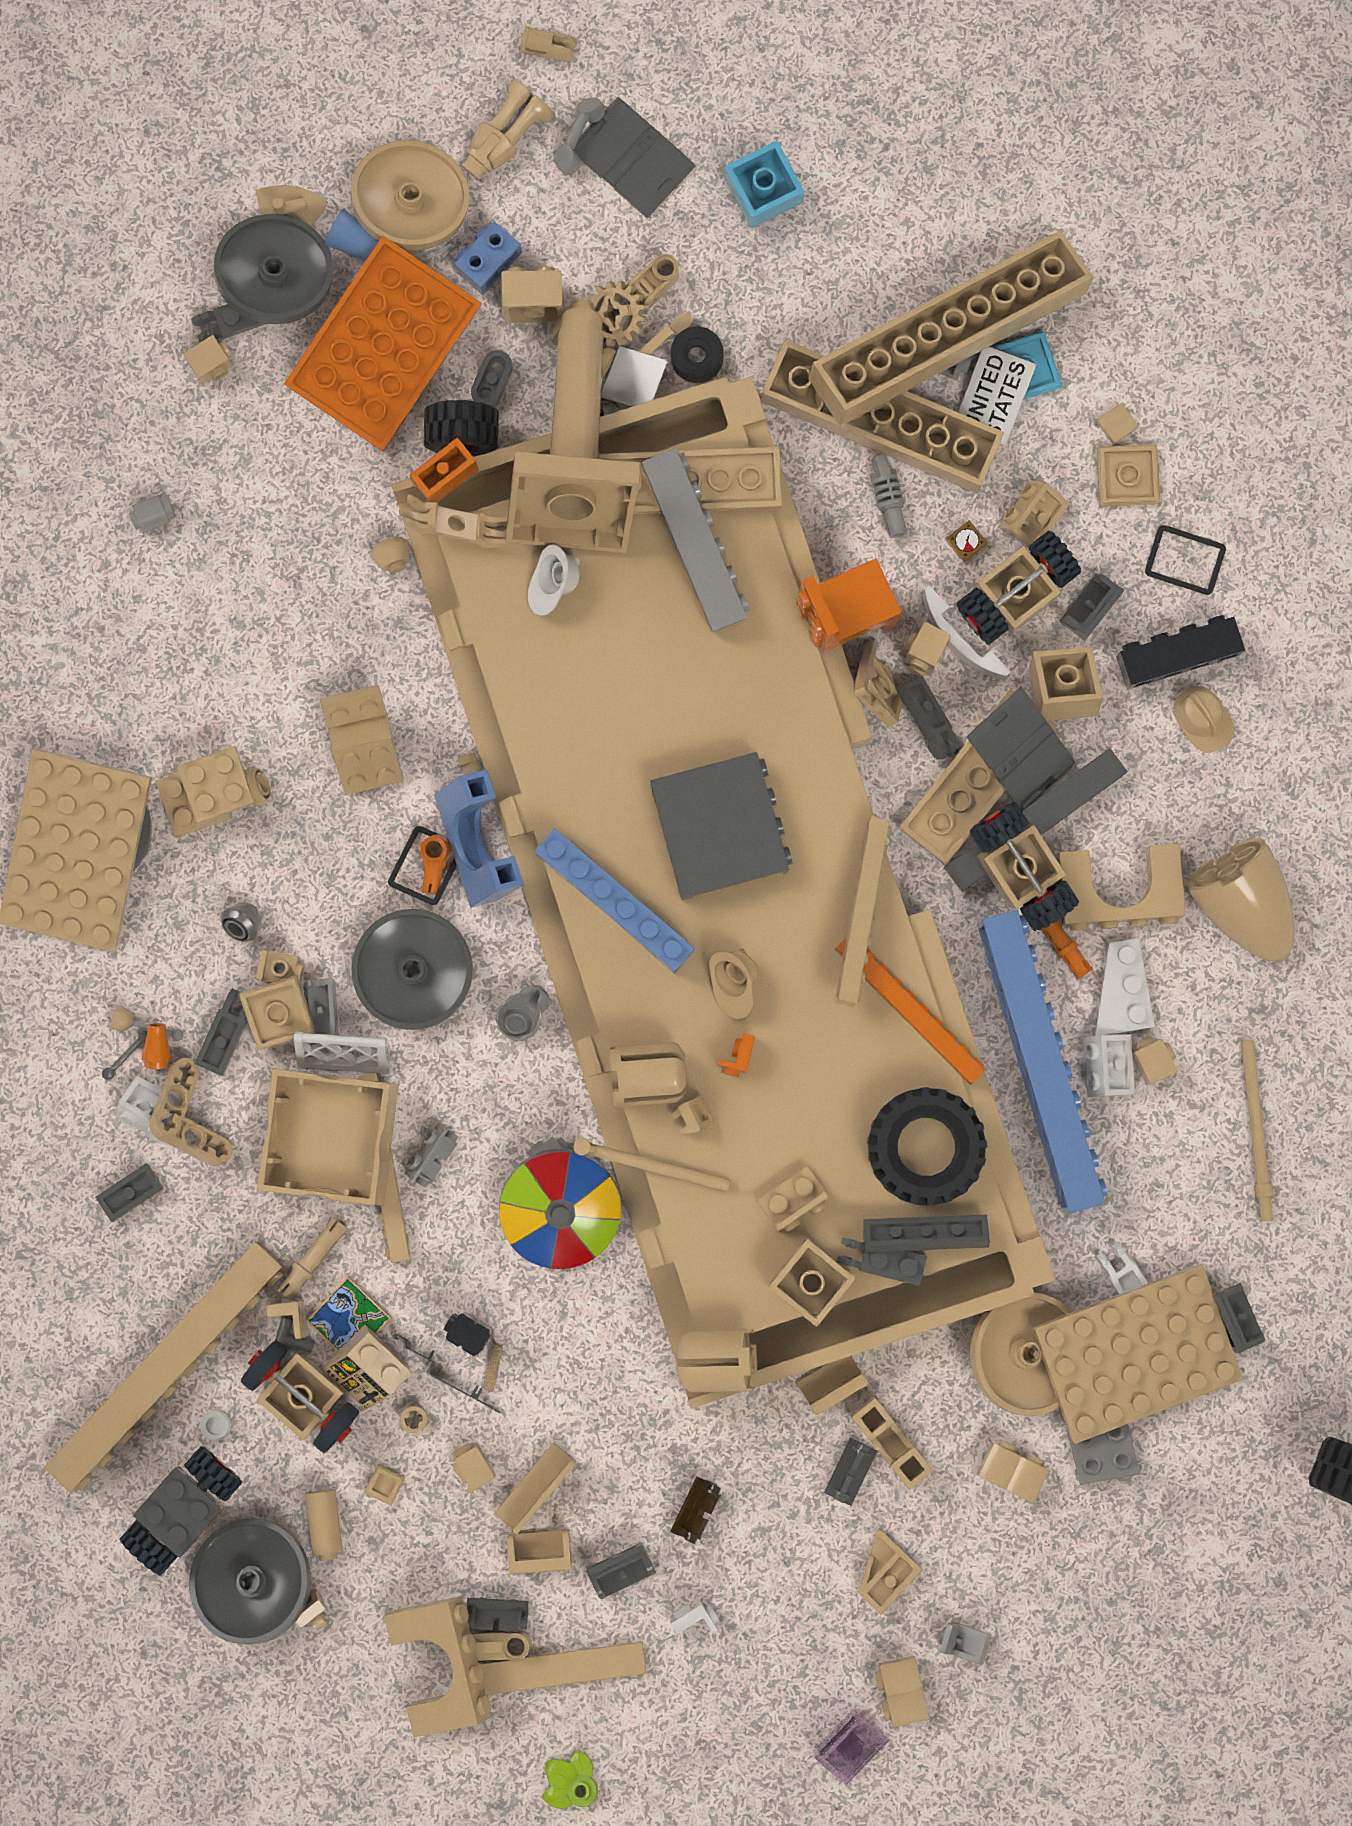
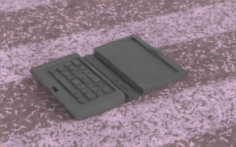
M619 97L607 107L602 119L592 123L580 136L574 149L585 165L600 178L608 182L619 195L645 218H648L696 167L687 156Z
M1019 687L966 736L988 768L994 772L998 778L997 781L1012 802H1016L1021 811L1030 806L1075 764L1070 753L1022 687Z

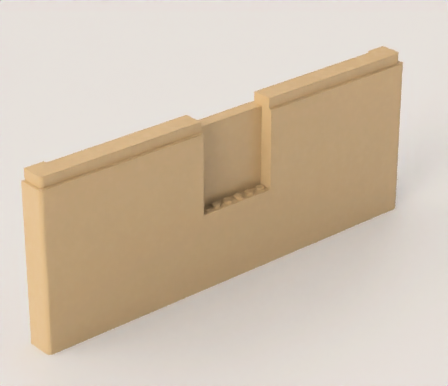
M752 376L732 383L728 382L727 377L720 378L600 417L599 454L668 451L673 448L681 451L775 447ZM552 433L474 457L477 462L478 471L438 501L437 506L477 515L484 513L490 517H508L515 452L550 455ZM781 464L782 509L709 512L714 526L710 527L713 538H720L726 552L721 557L726 567L732 566L738 582L733 584L738 595L744 594L750 609L745 612L746 619L713 633L663 514L633 515L627 553L561 547L565 554L576 556L580 560L579 582L571 593L561 596L559 603L551 613L544 616L537 615L531 610L528 602V588L541 553L547 546L508 542L506 547L481 548V545L451 537L431 533L422 535L405 524L484 770L487 769L496 796L494 802L511 854L515 856L524 883L522 888L606 1147L731 1180L728 1192L611 1161L677 1366L699 1363H739V1358L677 1359V1347L681 1337L686 1332L694 1330L753 1329L754 1332L748 1333L750 1345L756 1344L757 1373H751L750 1387H759L1034 1296L1033 1287L1056 1280L985 1071L969 1085L865 979L863 984L860 983L859 990L862 991L861 1000L854 1007L835 1003L843 958L835 948L847 936L867 820L870 816H874L852 750L870 744L872 734L861 702L853 693L855 684L842 645L824 653L820 646L815 647L808 633L811 630L808 619L802 620L795 603H798V591H800L802 580L814 576L817 584L820 583ZM411 478L391 484L399 508L419 513L407 503L408 494L420 501H427L423 493L414 487ZM455 517L448 519V525L452 530L461 531L464 529V524L460 519ZM507 525L490 529L506 532ZM757 752L758 758H764L769 776L764 777L767 789H773L777 804L772 806L775 818H781L785 835L780 836L783 847H789L793 864L788 865L789 871L786 874H783V872L696 895L692 899L682 901L650 786V780ZM554 828L695 948L694 952L675 974L650 954L598 906L536 856L534 851ZM886 853V856L883 855L882 862L885 863L884 871L879 876L881 888L876 893L878 905L877 909L873 910L872 916L875 917L873 929L870 928L869 932L872 940L870 947H867V949L876 956L874 959L879 964L882 962L889 969L888 973L892 977L896 976L903 983L901 986L905 991L909 989L916 996L914 1000L919 1005L923 1003L930 1010L928 1014L932 1018L936 1016L943 1023L942 1028L946 1032L950 1030L957 1037L955 1041L960 1046L964 1044L971 1051L969 1055L973 1059L977 1057L981 1061L931 910L929 909L910 916L907 915ZM739 948H744L746 954L751 957L757 966L758 977L753 985L754 1007L751 1013L745 1018L735 1019L726 1015L716 1003L709 961L711 956L718 951L733 952ZM743 1033L754 1035L755 1040L747 1072H740L739 1077L721 1073L722 1067L716 1066L718 1058L736 1063L737 1057L731 1056L735 1039L742 1040ZM660 1042H674L681 1047L685 1055L687 1091L682 1100L676 1103L614 1107L609 1047ZM922 1087L941 1088L963 1098L966 1104L974 1108L979 1121L983 1123L985 1128L983 1131L988 1146L985 1152V1166L982 1167L978 1180L970 1186L968 1191L948 1203L930 1206L904 1202L884 1189L881 1182L876 1179L871 1163L868 1160L867 1139L870 1134L871 1124L880 1112V1109L899 1094ZM702 1096L714 1124L693 1134H681L679 1130L685 1127L686 1123L682 1116L674 1119L672 1116L673 1112L678 1109L679 1105ZM919 1118L910 1122L902 1130L898 1140V1154L902 1163L911 1172L921 1176H932L942 1172L951 1163L955 1153V1141L951 1131L942 1122L932 1118ZM808 1165L829 1195V1197L824 1199L827 1205L813 1215L807 1211L798 1217L802 1223L786 1233L784 1228L777 1231L756 1200ZM987 1214L990 1238L989 1248L910 1251L927 1256L920 1286L859 1271V1268L839 1264L856 1279L817 1327L767 1287L806 1238L835 1262H837L838 1256L851 1257L853 1260L861 1262L864 1250L845 1247L844 1244H841L842 1237L864 1242L863 1219ZM685 1389L691 1409L743 1392H690Z

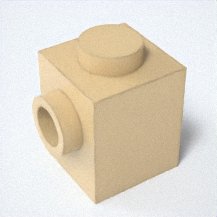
M214 335L183 353L202 385L211 379L214 381L222 379L228 374V369L232 367L228 359L233 356L225 342L222 340L218 343Z
M1150 1037L1135 1044L1138 1050L1132 1052L1133 1059L1147 1086L1178 1072L1173 1062L1176 1059V1055L1168 1042L1164 1044L1162 1039L1154 1042L1153 1038Z

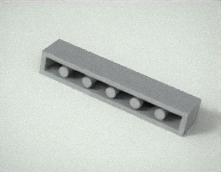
M673 448L643 461L641 464L712 633L746 619L745 612L750 610L743 593L737 594L733 585L738 582L731 565L725 566L721 557L726 554L724 546L719 537L713 538L710 527L714 526L708 509L702 511L697 500L702 498L696 481L690 482L686 471L690 470V466L684 452L678 454L676 448Z

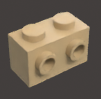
M924 621L918 634L911 633L903 650V654L907 655L904 664L909 666L908 671L919 677H924L925 674L931 677L951 634Z

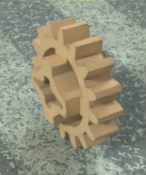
M608 281L606 282V289L603 286L596 287L597 296H588L595 307V312L602 317V323L607 324L610 331L613 332L610 333L602 325L603 341L606 340L608 346H614L616 341L619 346H625L626 338L629 341H636L634 333H643L644 329L640 326V323L648 321L647 317L642 316V311L647 310L648 306L640 304L644 295H634L636 287L629 285L626 288V283L618 281L616 286L614 282ZM620 294L625 296L631 304L627 305L625 302H623L622 296H620ZM619 309L620 315L613 318V313ZM633 317L632 322H631V324H630L629 327H628V323L630 322L631 318Z

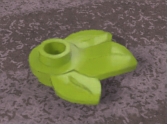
M577 1750L570 1762L561 1759H552L546 1762V1776L552 1785L542 1795L543 1800L547 1804L557 1809H566L573 1804L578 1807H586L596 1800L598 1786L592 1778L593 1764L585 1753ZM580 1785L586 1788L584 1797L578 1795L577 1789Z

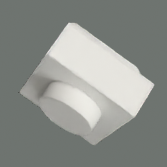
M701 1601L693 1607H690L689 1604L680 1607L673 1612L675 1618L670 1621L676 1634H679L696 1622L704 1619L712 1634L718 1631L715 1623L720 1621L711 1605L705 1607Z

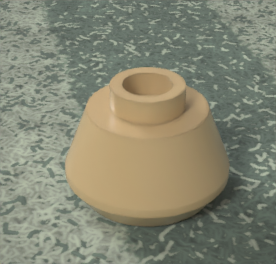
M394 537L382 541L372 548L371 558L383 571H389L390 574L398 573L406 569L405 564L409 562V541L403 537Z
M250 766L244 772L255 801L253 806H263L270 798V785L261 769Z

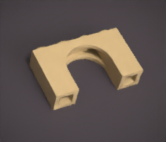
M1180 844L1152 845L1145 849L1148 887L1144 897L1138 904L1126 908L1114 907L1105 903L1095 892L1092 883L1089 850L1059 852L1056 855V860L1066 876L1058 880V882L1066 880L1079 900L1077 907H1074V910L1061 918L1062 926H1070V931L1088 930V925L1100 924V929L1118 928V922H1130V927L1147 926L1148 920H1160V925L1177 924L1178 918L1186 916Z
M462 1596L406 1607L384 1615L391 1646L418 1640L434 1642L447 1653L453 1668L452 1684L445 1695L418 1700L406 1707L413 1738L475 1726L491 1718V1703L485 1693L483 1671L478 1665L475 1653L476 1642L470 1632L468 1610L463 1604Z

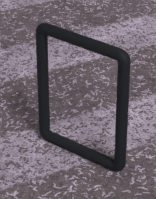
M1161 525L1158 528L1145 573L1149 577L1210 595L1216 584L1226 552V546L1198 535ZM1163 531L1220 549L1208 589L1151 571Z
M416 826L388 879V884L390 887L423 902L436 905L440 901L457 866L455 858L434 899L394 882L418 833L421 832L428 836L438 834L422 826Z

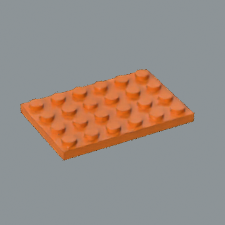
M382 236L284 385L384 452L482 303L391 240Z

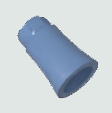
M342 209L328 233L325 246L340 250L365 262L379 241L369 235L353 215Z

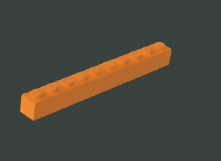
M846 938L835 948L842 957ZM867 949L868 961L863 966L865 980L971 1085L985 1071L982 1068L984 1064L977 1057L973 1059L969 1055L971 1051L964 1044L960 1046L955 1041L957 1037L950 1030L946 1032L942 1028L943 1023L936 1016L932 1018L928 1014L930 1010L923 1003L919 1005L914 1000L916 996L909 989L905 991L901 986L903 983L896 976L892 977L888 973L889 969L882 962L879 964L874 959L876 956Z

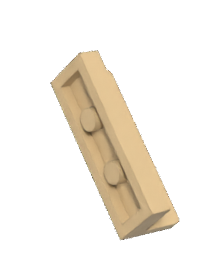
M553 1442L494 1514L512 1529L513 1534L517 1535L575 1466L576 1461Z

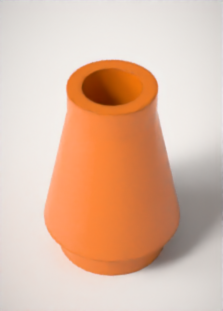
M150 1023L147 1025V1035L141 1058L146 1068L164 1069L169 1067V1061L172 1057L166 1034V1024Z

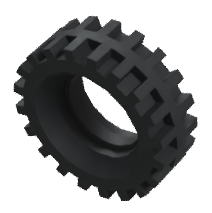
M929 1087L906 1091L884 1105L873 1120L867 1139L868 1160L873 1168V1174L884 1186V1189L904 1202L923 1206L948 1203L966 1193L970 1186L980 1177L979 1173L982 1167L985 1166V1152L988 1147L983 1131L985 1129L984 1125L979 1121L974 1108L966 1104L963 1098L958 1095L956 1096L941 1088L934 1089ZM919 1118H932L942 1122L951 1131L955 1141V1153L951 1163L942 1172L932 1176H921L911 1172L902 1163L898 1154V1140L902 1130L910 1122Z

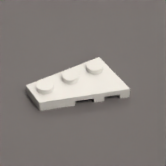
M1139 938L1109 943L1094 1036L1154 1028Z

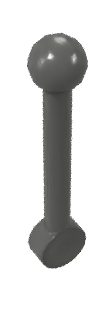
M141 1031L138 1034V1039L110 1068H105L102 1071L104 1079L111 1080L118 1067L142 1043H145L147 1031Z

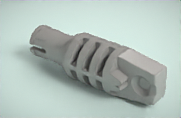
M886 454L878 455L872 459L874 473H870L878 510L885 515L889 538H896L908 533L901 510L904 507V500L896 469H890Z

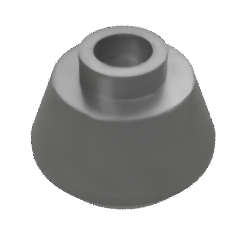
M238 903L223 911L221 914V924L224 931L230 937L241 942L255 939L261 921L255 906L249 903Z

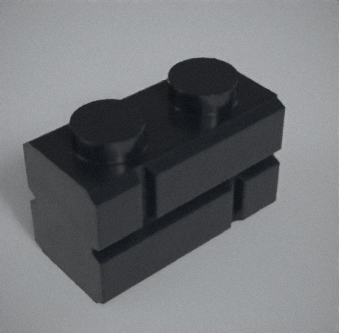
M464 1312L459 1315L456 1313L452 1314L443 1330L448 1332L446 1335L447 1341L457 1347L462 1346V1350L472 1356H476L484 1349L493 1333V1327L483 1321L477 1322L478 1318Z

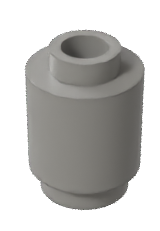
M157 495L132 505L134 511L129 513L135 529L141 528L143 533L170 523V519L176 517L167 495L163 497Z

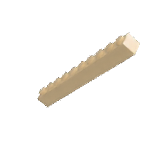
M870 816L867 820L835 1003L854 1007L861 1000L862 991L859 990L860 983L863 984L865 979L863 966L868 961L866 949L870 947L872 940L869 932L870 928L873 929L875 917L872 916L873 910H876L878 905L876 893L881 888L879 876L883 873L885 866L882 859L883 855L886 856L888 845L885 842L886 837L889 838L891 827L888 826L889 820Z
M378 1073L358 1076V1079L379 1081ZM391 1149L384 1205H381L382 1211H379L380 1222H384L385 1226L382 1234L384 1241L388 1243V1248L385 1249L387 1260L391 1259V1263L410 1260L411 1255Z

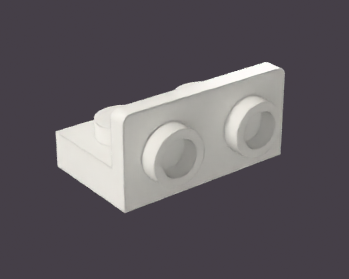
M1131 1034L1085 1037L1083 1054L1086 1061L1085 1084L1088 1097L1135 1095Z
M136 1076L118 1102L116 1116L124 1125L136 1127L145 1132L149 1139L160 1142L161 1140L151 1133L149 1124L161 1089ZM171 1094L168 1095L171 1104L175 1106L180 1105L181 1100ZM168 1117L160 1121L164 1124L163 1129L165 1131L169 1129V1127L166 1126Z

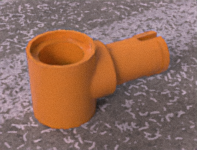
M432 835L421 843L422 866H425L422 893L428 894L431 892V894L436 895L441 885L442 870L446 868V860L452 850L448 838L444 835ZM432 841H437L442 846L443 851L439 857L432 855L429 850V845Z

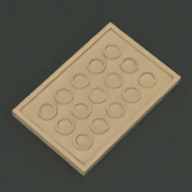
M37 748L32 749L0 909V924L112 952L116 951L152 777Z
M1198 1264L1032 1327L1069 1435L1074 1444L1243 1380L1203 1265Z

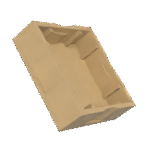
M272 1069L267 1108L268 1131L262 1147L257 1190L298 1196L312 1195L326 1197L335 1201L372 1206L384 1205L399 1084Z

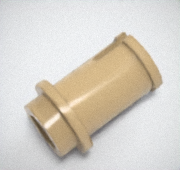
M475 752L458 758L459 764L457 766L458 768L461 767L464 775L481 771L478 763L481 759L476 757Z

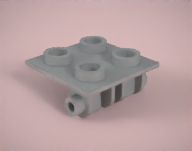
M1128 1424L1077 1444L1072 1442L1068 1432L1076 1466V1480L1079 1481L1080 1485L1140 1475Z

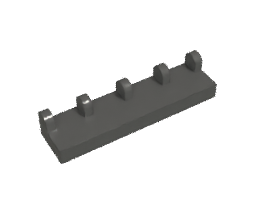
M987 1214L863 1219L865 1252L989 1248L990 1244Z

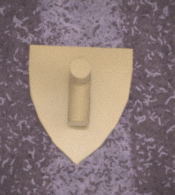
M278 185L255 190L261 215L279 214L290 216L303 221L309 226H312L317 221L328 203L327 200L315 192L298 186Z

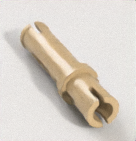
M332 1217L331 1221L301 1260L292 1265L294 1269L281 1286L277 1288V1291L290 1301H293L304 1284L314 1278V1271L348 1228Z

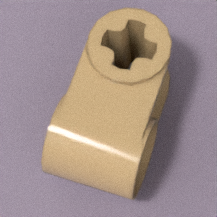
M668 254L659 255L644 270L637 273L626 284V288L629 285L635 286L634 295L643 294L644 298L640 302L642 305H647L648 309H650L678 281L680 274L677 260ZM665 265L671 266L674 269L673 273L669 276H661L658 270Z

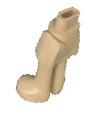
M515 79L509 84L507 88L509 95L496 116L489 124L482 121L478 126L467 151L469 156L461 165L477 180H480L486 171L490 173L492 168L495 170L517 153L514 148L533 123L538 120L548 123L555 117V113L537 95L533 96L532 92L525 85ZM527 104L514 124L503 134L501 130L521 106Z

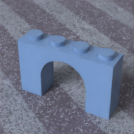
M487 769L459 776L434 794L470 908L498 901L524 885L515 856L494 861L488 854L482 840L480 831L481 810L496 798Z

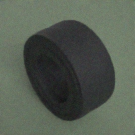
M700 326L689 327L675 337L671 345V364L676 374L685 381L691 383L709 381L718 374L722 367L724 358L723 345L720 338L710 329ZM696 347L703 349L706 353L704 360L693 362L688 356L691 349Z

